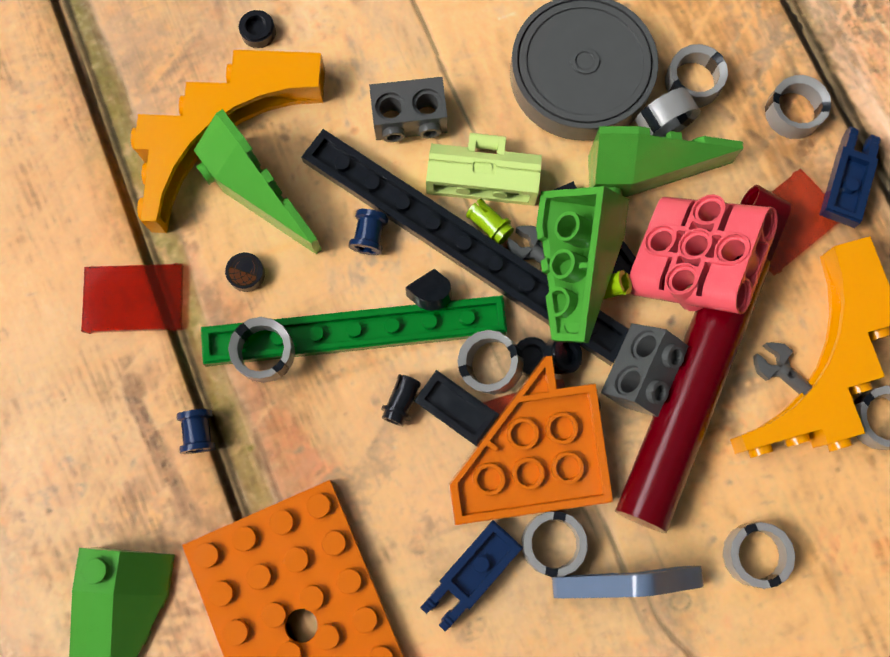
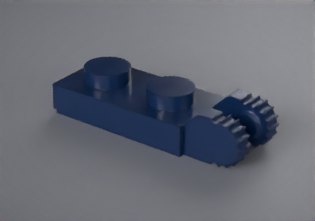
M849 127L840 141L841 143L835 157L819 215L855 228L863 219L879 160L876 156L881 139L871 134L864 142L862 152L856 151L854 149L859 129Z
M492 520L439 580L441 584L420 608L426 614L432 611L439 604L441 597L449 590L460 601L441 618L439 626L444 631H447L466 608L470 610L523 547Z

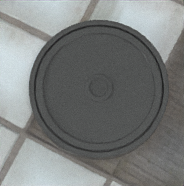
M552 0L533 12L523 23L516 36L510 64L511 87L522 111L543 130L565 139L594 140L599 126H628L643 110L657 79L658 54L654 39L647 26L634 12L614 0Z

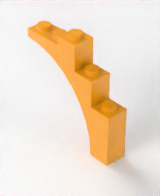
M233 50L232 64H227L226 67L227 83L186 82L185 95H181L179 98L180 116L138 114L137 126L131 131V145L145 162L142 165L141 171L142 181L145 185L144 196L139 199L137 206L138 217L152 233H167L172 206L183 180L199 159L194 149L215 114L221 109L225 111L234 125L237 126L270 110L295 104L323 103L325 67L321 53Z
M870 236L836 245L820 256L828 288L829 319L825 344L817 366L808 380L813 387L805 395L803 393L798 394L781 413L757 429L730 439L735 454L748 451L750 458L773 452L771 444L785 440L787 447L808 441L811 442L813 448L827 445L829 452L852 446L851 437L865 434L851 396L872 390L871 382L885 377L872 342L890 336V285Z

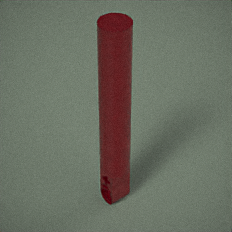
M760 185L751 187L744 195L740 204L774 207L777 211L778 223L750 305L743 314L707 308L695 311L683 340L689 346L684 356V361L679 367L669 390L668 398L664 402L658 417H652L615 509V512L619 515L661 533H667L791 211L790 202Z

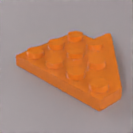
M552 356L542 358L449 483L455 525L613 502L595 383L556 388Z

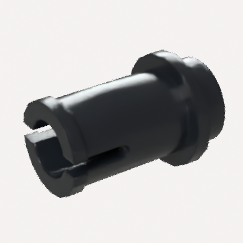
M399 374L387 405H383L381 408L384 411L382 419L402 427L405 421H410L411 416L408 413L421 383L414 378Z

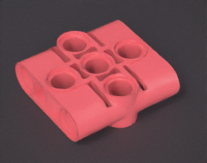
M715 194L703 196L699 200L662 197L655 208L630 271L629 277L632 283L630 293L634 296L679 303L683 309L688 311H698L707 308L736 314L745 313L750 305L776 233L778 223L776 209L774 207L726 203L720 196Z

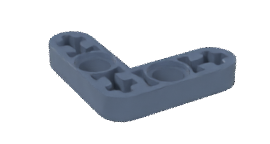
M701 566L670 567L633 573L580 574L552 577L554 598L646 597L704 587Z

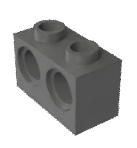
M443 77L369 84L376 140L399 142L405 137L420 136L429 139L435 138L441 133H447L448 117ZM423 107H432L436 111L431 114H423L419 110ZM387 111H397L400 113L394 118L383 116Z
M632 323L601 393L626 409L658 417L664 402L668 398L669 390L679 367L684 361V356L689 346L667 329Z

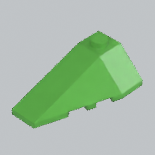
M221 109L215 114L194 149V152L201 161L196 166L198 171L209 185L215 181L225 194L313 253L317 254L322 251L316 236L287 197L283 198L281 196L282 191L267 168L263 170L260 168L261 164L252 152V147L225 111Z
M599 126L588 155L589 187L605 186L624 197H629L731 164L743 150V142L708 136L687 141L683 140L681 132L670 131L666 136L660 137L650 135V128Z
M605 186L541 191L536 231L538 240L542 241L545 259L541 260L542 272L547 274L549 292L546 295L551 339L556 342L589 343L625 236L629 199Z
M98 547L79 548L72 588L69 657H138L142 646L146 644L152 632L150 629L160 609L164 607L169 596L175 554Z

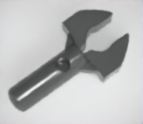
M516 227L515 233L527 239L530 247H520L516 242L508 238V250L523 260L534 259L541 264V260L545 258L541 241L537 238L536 227Z
M770 342L762 345L768 352L774 354L777 365L768 364L759 354L753 356L756 373L765 381L771 377H780L798 394L803 393L804 395L813 387L790 367L789 356L793 351L785 344Z

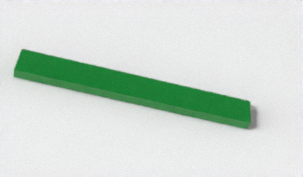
M503 295L453 300L446 307L434 311L422 309L415 304L273 319L283 325L293 339L295 357L468 339L475 333L485 330L497 331L507 335ZM242 323L201 327L202 360L204 366L233 364L229 356V342L231 335ZM267 330L251 335L243 345V362L281 359L284 350L281 336Z

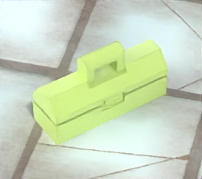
M470 133L468 147L431 143L426 176V194L476 200L482 198L485 201L535 206L539 193L542 155L505 151L506 136ZM475 149L497 150V154L475 152Z

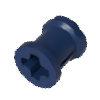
M362 208L356 210L355 217L358 222L354 239L349 241V248L366 255L382 254L383 248L380 245L383 226L388 224L389 218L386 214L373 209Z
M196 409L176 414L177 421L181 422L183 445L179 447L180 454H196L216 449V444L211 442L209 419L213 416L212 410Z

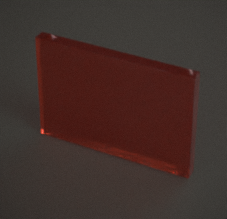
M801 168L798 171H794L791 177L772 191V193L791 203L789 217L771 260L769 271L773 275L781 273L786 265L834 225L839 223L819 215L825 194Z
M174 263L84 267L81 332L91 334L102 332L182 330L184 266Z

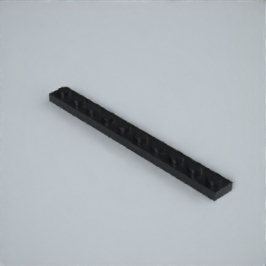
M322 129L301 156L303 163L374 210L386 214L389 220L549 325L546 303L549 287L546 274L324 129ZM600 310L589 343H579V345L611 366L621 349L629 329Z

